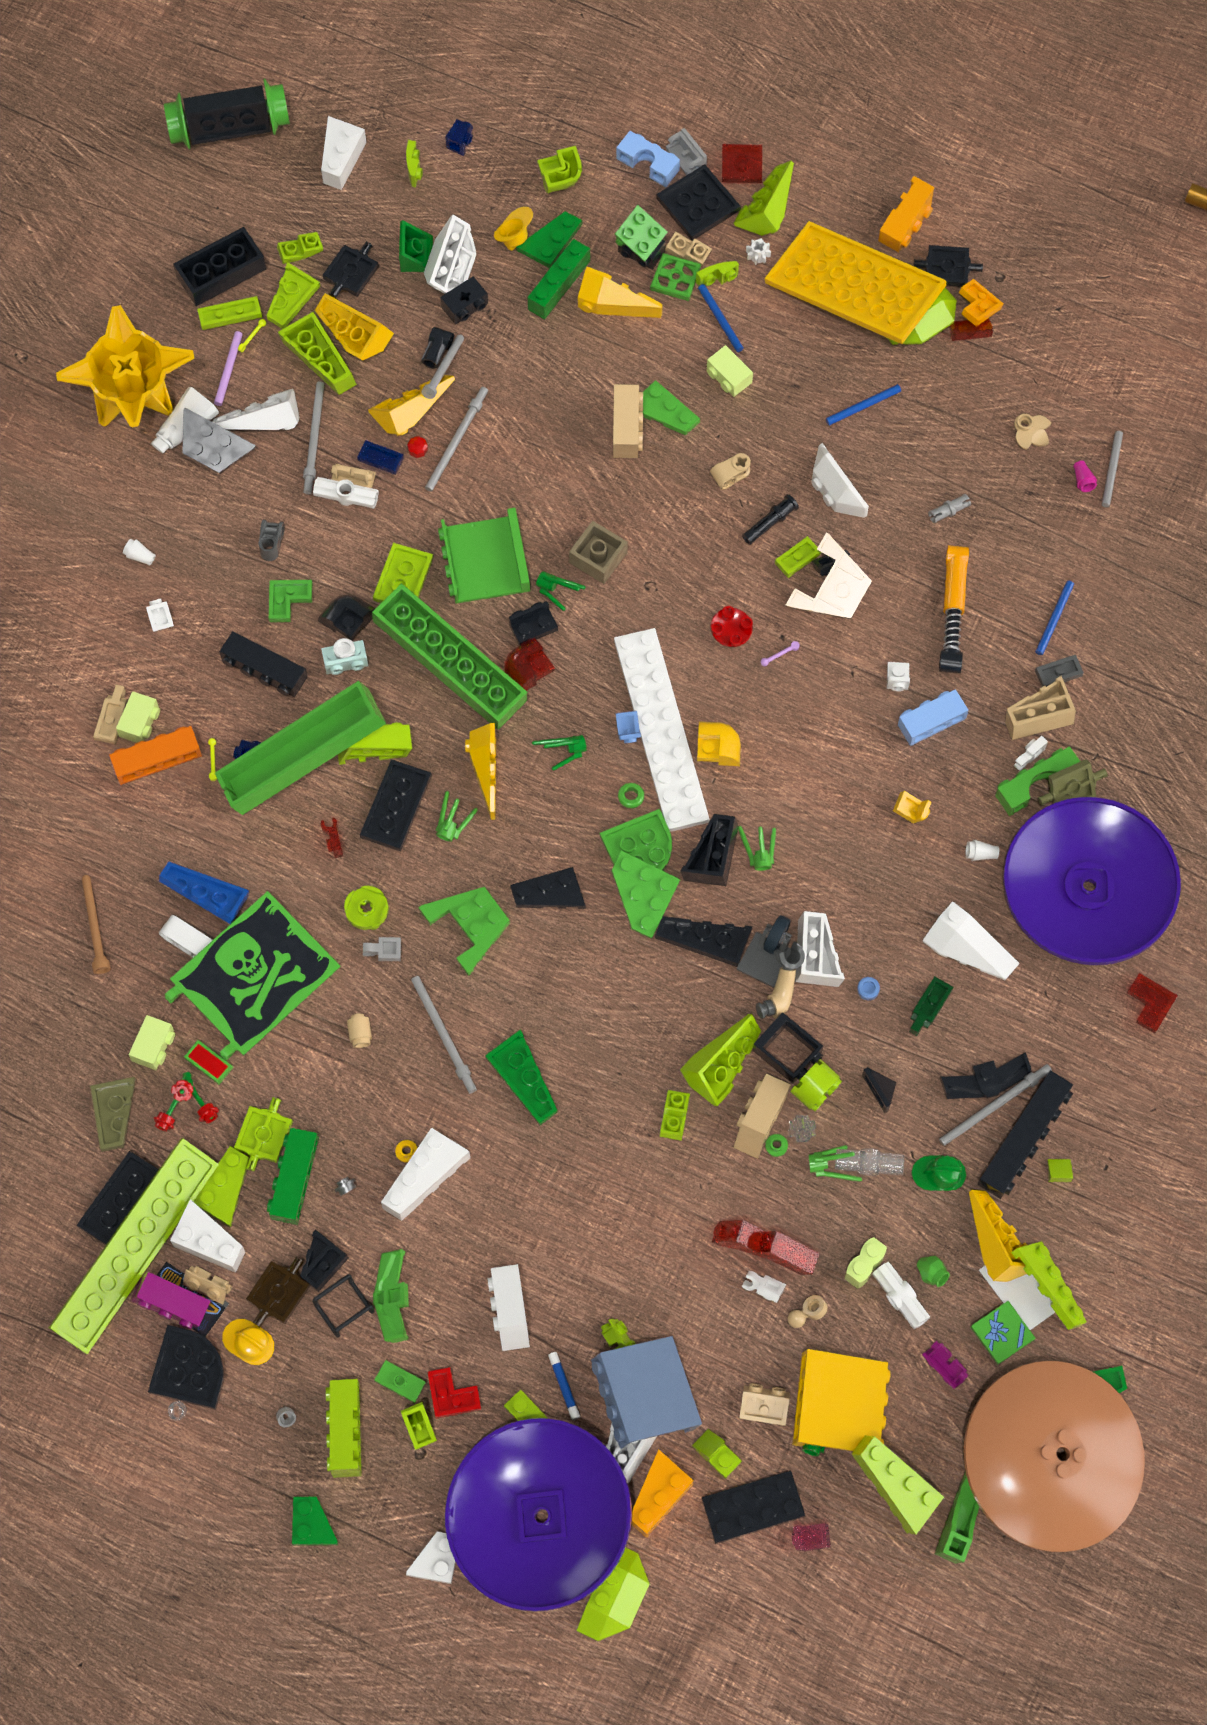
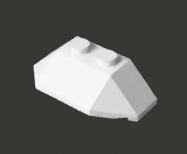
M455 215L449 218L436 237L424 271L427 284L444 294L468 280L476 257V249L470 233V224Z
M821 443L818 447L811 480L813 487L821 492L825 504L831 506L835 512L866 517L869 508L868 504L863 500L824 444Z

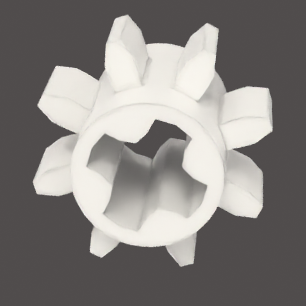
M762 238L755 241L752 239L751 246H746L747 260H752L755 265L762 262L765 264L766 257H771L770 244L765 243Z

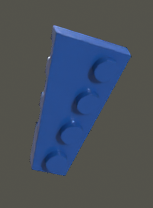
M171 862L167 863L159 875V882L229 924L233 922L249 895V890Z

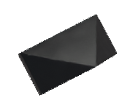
M867 1067L863 1070L862 1076L883 1112L887 1113L891 1105L896 1082Z

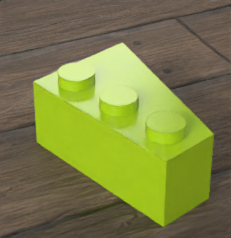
M399 722L383 725L339 753V765L346 764L345 760L359 759L360 763L366 762L368 757L379 756V760L407 757L412 749L410 725H402Z

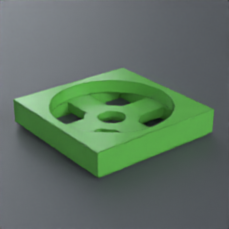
M663 253L650 290L689 301L696 283V273L700 271L701 264ZM676 264L675 267L670 270L664 268L667 265ZM684 266L689 268L693 276L684 274L682 271ZM677 273L680 275V277L678 279H673L672 275ZM659 276L668 278L669 284L667 287L660 285ZM680 282L689 284L688 289L684 291L676 290V287Z

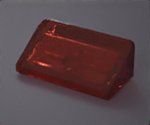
M989 318L977 327L969 320L954 321L949 326L951 341L992 337L993 326Z

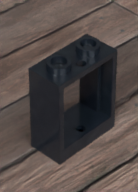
M783 1012L753 1044V1051L792 1084L800 1080L808 1072L807 1069L811 1064L817 1063L823 1057V1054H821L823 1045ZM784 1028L812 1051L794 1073L765 1050Z

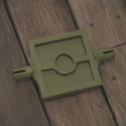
M1085 759L1049 775L1050 792L1038 797V801L1043 806L1051 801L1054 804L1078 797H1097L1095 790L1096 782L1108 777L1107 771L1103 768L1093 773L1091 763Z

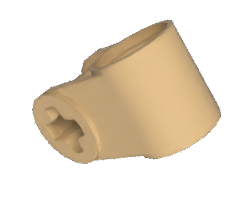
M739 453L715 465L710 470V473L720 489L724 490L749 476L751 460L748 455Z

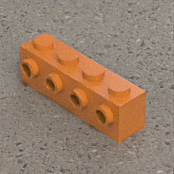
M192 726L180 727L175 732L157 735L149 741L137 742L134 746L126 749H117L114 753L109 754L118 781L122 785L202 757Z

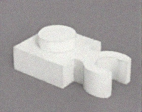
M1043 736L1037 740H1031L1025 747L1026 752L1015 760L1014 766L1021 771L1045 750L1048 741Z

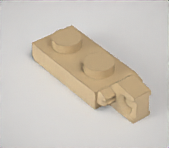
M116 685L113 695H108L105 698L94 732V740L111 744L116 743L118 737L116 727L127 704V699L124 698L126 693L124 686Z

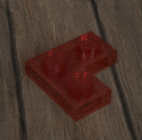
M1141 973L1138 974L1127 994L1146 1004L1136 1023L1154 1034L1178 997L1177 994Z

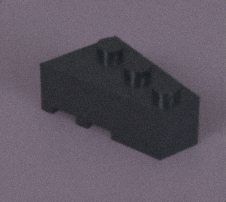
M720 814L712 816L701 835L699 843L690 853L689 860L680 870L684 881L727 886L739 827L735 816Z

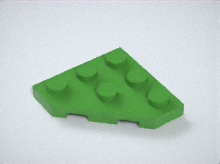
M621 850L611 872L615 879L623 907L628 916L631 929L652 939L680 879Z

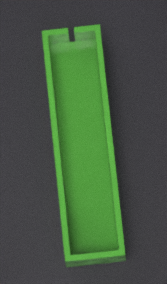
M357 681L215 772V775L222 789L225 790L224 794L231 808L244 815L386 724V721L370 690L360 681Z

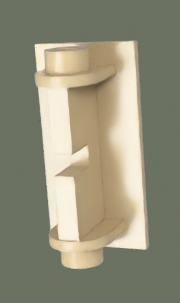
M340 464L333 465L331 473H333L331 480H349L354 485L372 488L376 475L374 471Z
M191 1266L189 1270L186 1269L183 1281L184 1286L208 1297L212 1301L224 1304L226 1293L229 1294L232 1288L229 1285V1281H225L217 1276H214L210 1281L208 1279L211 1273L198 1266Z

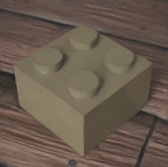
M592 521L569 551V563L605 584L628 553V542Z

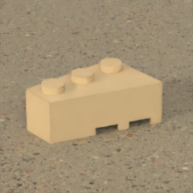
M1062 676L1058 677L1049 686L1040 688L1039 692L1031 697L1027 696L1007 708L1005 723L1012 740L1074 724L1076 710Z
M768 1074L765 1075L763 1081L758 1080L753 1091L756 1095L754 1098H749L745 1107L748 1111L746 1115L741 1114L736 1126L740 1127L735 1141V1149L757 1159L759 1158L763 1144L769 1137V1132L782 1109L791 1084Z

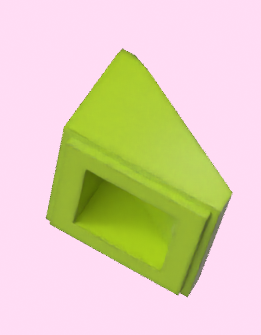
M1071 1159L1047 1160L1048 1182H1071L1073 1180Z

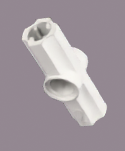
M317 477L313 490L314 496L336 500L344 506L355 504L369 508H375L379 494L377 489L354 485L349 480L335 481ZM344 491L350 492L349 494H342Z
M889 1262L884 1263L873 1272L872 1275L886 1292V1297L897 1311L900 1310L913 1329L920 1327L930 1319L929 1314L916 1299L917 1296L913 1288L907 1281L901 1279Z

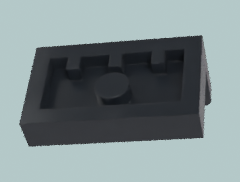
M547 601L543 603L537 602L524 611L518 610L509 616V626L519 647L558 631V626L549 610Z

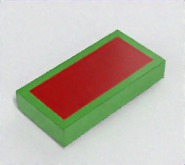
M199 1040L184 1056L185 1060L218 1085L233 1069L231 1064Z

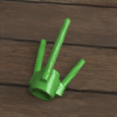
M446 791L435 831H437L436 836L440 839L452 842L453 838L458 839L460 832L474 817L478 809L474 808L456 829L457 824L452 822L459 799H455L448 818L444 820L449 792Z
M739 826L738 830L747 851L750 866H754V869L757 871L771 869L772 864H774L776 828H772L768 854V850H765L763 828L761 826L758 827L760 850L755 851L753 856L743 828Z
M847 1145L808 1155L810 1173L816 1172V1177L827 1176L851 1181H862L861 1177L824 1171V1169H828V1161L855 1155L854 1152L830 1155L846 1150L848 1148Z

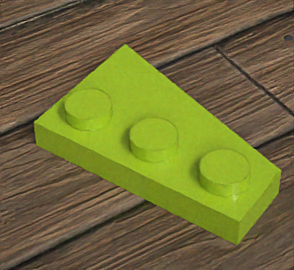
M287 262L285 273L279 282L278 291L274 295L267 313V320L281 329L286 328L320 288V282Z

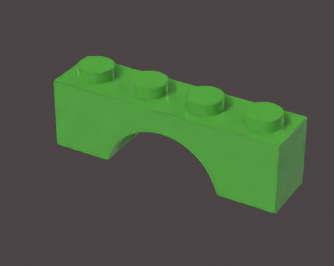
M1070 746L1064 750L1062 748L1056 750L1051 755L1052 757L1047 760L1043 758L1037 761L1033 768L1028 771L1024 769L1016 775V778L1010 781L1008 779L1004 780L998 785L995 796L1009 816L1028 806L1030 800L1029 788L1032 784L1039 780L1049 779V775L1081 762Z

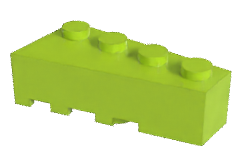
M358 1379L330 1380V1387H326V1401H330V1410H326V1423L330 1425V1434H327L326 1438L327 1448H330V1457H327V1471L331 1472L333 1478L362 1476Z

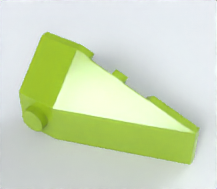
M752 1014L745 1016L694 1054L680 1069L688 1085L714 1106H718L731 1092L734 1086L732 1082L736 1074L741 1072L743 1068L741 1064L746 1054L751 1053L753 1044L761 1033Z

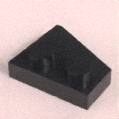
M315 1229L312 1234L311 1247L307 1251L306 1263L303 1265L300 1277L319 1292L349 1257Z

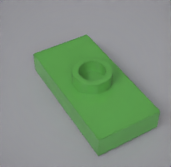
M385 1360L374 1380L376 1383L413 1403H416L426 1385L424 1380Z

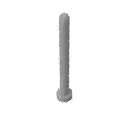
M463 335L456 336L430 383L423 387L422 394L424 397L433 399L436 396V388L464 341Z

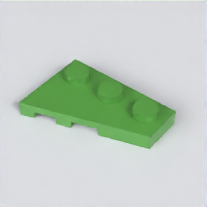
M656 380L643 391L644 418L658 421L663 426L683 435H687L700 423V418Z

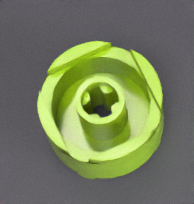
M820 1059L790 1092L809 1110L816 1111L827 1099L825 1094L827 1093L830 1096L842 1081L840 1076Z

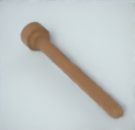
M84 875L82 877V884L95 954L92 969L94 974H105L111 970L110 962L103 953L90 876Z

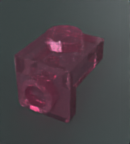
M828 1524L793 1526L792 1542L796 1550L807 1552L831 1548Z

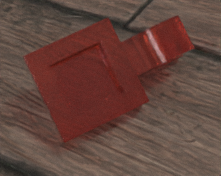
M332 818L333 825L331 827H326L324 820H322L320 823L321 829L330 836V839H326L329 852L333 851L335 858L343 857L336 819Z

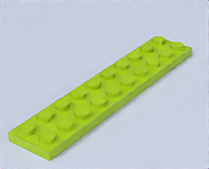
M181 1138L53 1320L49 1329L83 1353L88 1354L179 1223L189 1200H195L219 1164Z

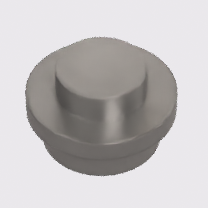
M346 1177L337 1182L338 1188L334 1189L335 1192H339L340 1196L356 1188L354 1184L355 1179L349 1180Z

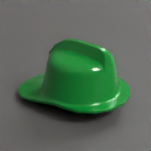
M930 1155L924 1156L915 1162L912 1168V1177L916 1185L924 1190L953 1191L960 1188L965 1182L966 1170L962 1162L955 1157Z

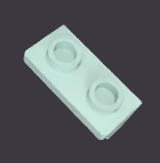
M363 640L353 642L355 646L354 656L338 659L335 656L334 646L321 648L326 674L338 675L343 671H357L367 667L368 661Z

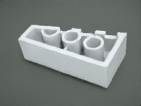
M431 1128L381 1201L382 1208L402 1221L431 1192H434L443 1181L452 1176L463 1163L465 1164L470 1159V1152Z

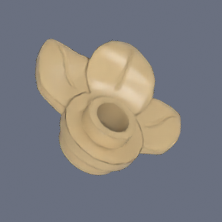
M1029 414L1019 415L1014 422V427L1017 431L1015 438L1019 446L1027 450L1031 444L1035 446L1048 445L1049 439L1045 429L1051 425L1050 420L1041 415L1034 417ZM1022 423H1025V424H1027L1028 426L1025 427V426H1022L1021 424H1022Z

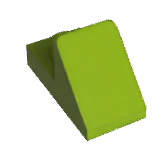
M709 1429L692 1445L725 1479L742 1463L725 1445V1441Z

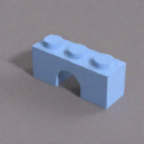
M629 131L616 147V159L632 168L643 160L651 162L650 179L664 187H667L679 172L680 159L675 154L666 152L659 145L652 144L644 139L640 134Z

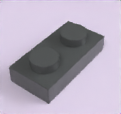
M1076 655L1036 667L1035 669L1042 687H1047L1054 683L1060 676H1062L1064 682L1082 677L1084 674Z

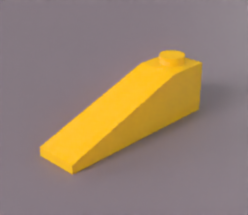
M326 293L315 309V312L325 325L329 327L335 338L343 345L346 352L362 361L384 351L394 334L383 324Z
M443 375L436 388L437 394L433 399H428L422 394L423 387L430 383V381H427L419 386V390L413 389L402 392L403 397L394 400L391 398L386 399L368 409V411L387 433L396 434L397 436L406 434L408 429L420 420L455 378L451 375Z

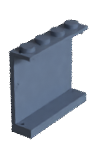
M673 1336L601 1352L591 1360L592 1371L597 1377L599 1392L604 1398L607 1407L606 1413L612 1422L614 1438L618 1442L620 1449L632 1442L684 1430L686 1433L702 1425Z

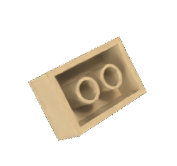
M614 384L613 458H638V451H642L643 432H639L643 431V392H639V385Z

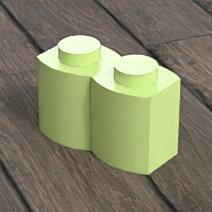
M874 1237L869 1239L863 1245L860 1255L855 1257L848 1265L845 1280L857 1289L865 1285L872 1270L876 1269L883 1261L887 1247Z

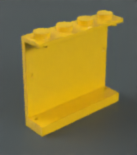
M811 1349L805 1350L801 1356L792 1445L802 1447L805 1444L853 1452L865 1435L875 1436L884 1444L881 1435L886 1425V1416L883 1414L884 1406L886 1407L888 1403V1393H886V1383L888 1384L890 1380L888 1362Z

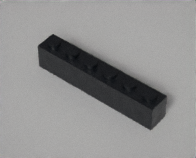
M1049 1071L978 1183L980 1187L999 1199L1004 1194L1009 1195L1015 1186L1012 1181L1016 1175L1021 1177L1027 1165L1024 1162L1026 1159L1034 1157L1039 1148L1035 1145L1039 1139L1044 1141L1051 1130L1047 1128L1051 1121L1055 1123L1062 1113L1059 1108L1062 1103L1067 1105L1074 1093L1071 1092L1074 1084L1053 1071Z

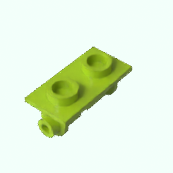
M609 1319V1323L601 1327L603 1330L601 1333L609 1346L618 1343L619 1346L615 1349L636 1344L628 1337V1330L625 1324L618 1319Z

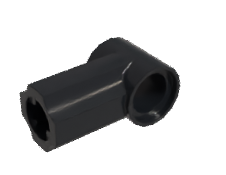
M438 327L432 328L428 339L429 344L421 359L426 367L431 369L439 367L446 350H449L453 343L454 333Z

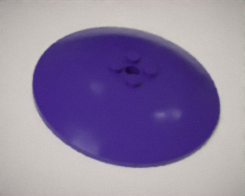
M545 1418L526 1419L505 1425L478 1442L459 1465L449 1487L445 1508L447 1540L454 1560L464 1576L477 1590L488 1598L510 1608L523 1611L559 1609L582 1600L594 1592L611 1575L619 1563L628 1542L632 1520V1503L627 1480L619 1463L609 1449L592 1434L576 1425ZM541 1510H546L548 1513V1519L544 1523H538L536 1519L537 1513Z

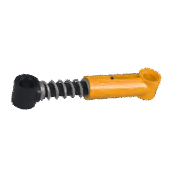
M947 546L943 612L947 615L945 617L947 622L945 623L946 630L944 631L946 635L944 641L946 643H944V648L940 653L939 672L961 673L963 652L960 651L958 646L960 644L959 638L961 637L959 635V631H961L959 625L961 624L960 618L965 613L969 547Z

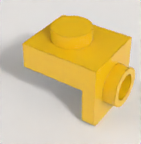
M903 791L899 794L893 812L914 824L928 817L931 801H920L906 791Z

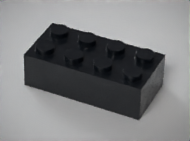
M245 227L173 263L177 279L195 306L266 270L264 256Z

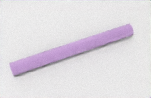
M239 331L234 333L214 404L217 406H222L238 347L243 334Z

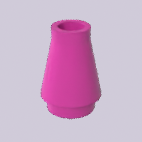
M1085 461L1076 462L1073 467L1077 488L1085 493L1094 490L1097 486V478L1087 467Z

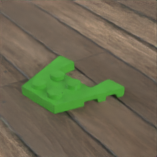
M485 887L419 907V911L430 925L450 913L473 943V947L456 958L468 976L473 972L478 962L483 959L491 945L497 941L510 924L508 917Z

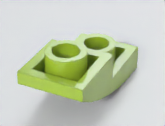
M408 140L406 150L408 176L412 187H416L417 181L422 179L423 168H420V151L417 150L416 141Z
M318 232L298 235L297 240L280 242L277 244V249L282 263L286 264L287 262L291 263L313 256L323 251V246Z
M729 261L706 267L696 273V284L698 287L702 284L710 286L716 279L721 285L727 281L730 282L738 275L739 263L737 261Z
M668 1090L660 1137L682 1141L690 1097L689 1093Z

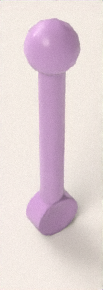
M794 641L790 647L769 658L761 659V665L767 666L770 661L791 650H798L799 643Z

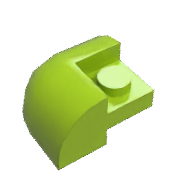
M576 146L556 150L557 155L537 160L546 193L567 189L575 185L580 178L582 164Z

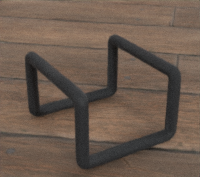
M350 1274L338 1280L312 1300L315 1308L337 1338L340 1337L339 1331L361 1315L367 1311L371 1314L374 1313L373 1306L368 1303ZM348 1280L366 1307L335 1328L318 1304V1300Z

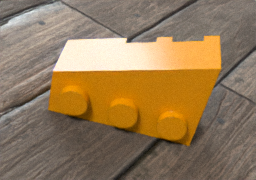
M915 176L910 181V190L907 194L903 192L900 197L902 199L901 203L896 209L893 208L879 232L878 241L898 253L903 246H908L912 238L911 235L919 231L922 220L928 218L933 210L931 204L934 187Z
M659 1449L632 1510L631 1525L646 1538L694 1483V1480Z

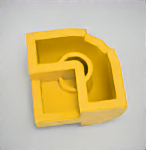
M699 721L697 761L718 762V765L740 766L741 744L737 732L728 724Z

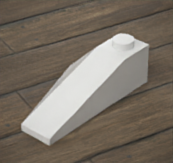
M954 902L939 916L923 939V942L939 955L960 961L959 963L964 965H971L984 973L1006 980L1019 965V962L971 915Z

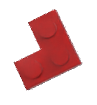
M450 1367L428 1371L436 1419L482 1410L477 1386L454 1390Z

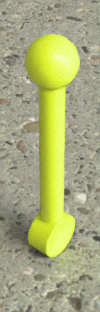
M265 319L259 320L258 326L245 342L239 345L238 351L244 352L247 344L260 328L266 326Z
M210 738L208 740L211 755V773L209 774V779L211 781H216V740L214 738Z

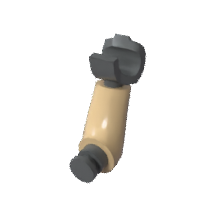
M795 941L791 946L790 956L786 959L783 951L779 949L773 950L776 961L783 965V967H780L772 994L768 995L767 1000L763 1001V1004L756 1003V1011L760 1019L765 1018L766 1015L778 1018L782 1012L785 1014L789 1009L793 995L796 969L803 964L805 959L802 947Z

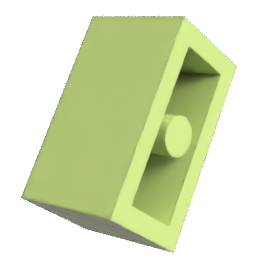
M726 345L707 359L708 375L712 379H716L722 389L727 393L729 392L733 397L752 383L753 372Z
M132 691L116 727L118 736L136 743L145 741L146 738L148 739L152 731L151 725L153 720H157L160 714L157 700Z
M146 1015L129 1053L131 1061L157 1070L158 1066L162 1065L165 1060L167 1045H171L174 1040L175 1032L172 1025Z

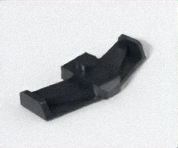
M1026 1052L999 1068H996L993 1060L972 1066V1076H940V1081L947 1099H988L998 1096L999 1093L1022 1081L1031 1072V1065Z

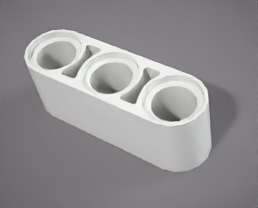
M174 915L170 916L159 931V935L193 958L213 941Z

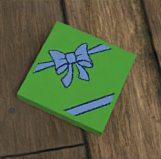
M1009 1301L970 1327L997 1365L1036 1339Z

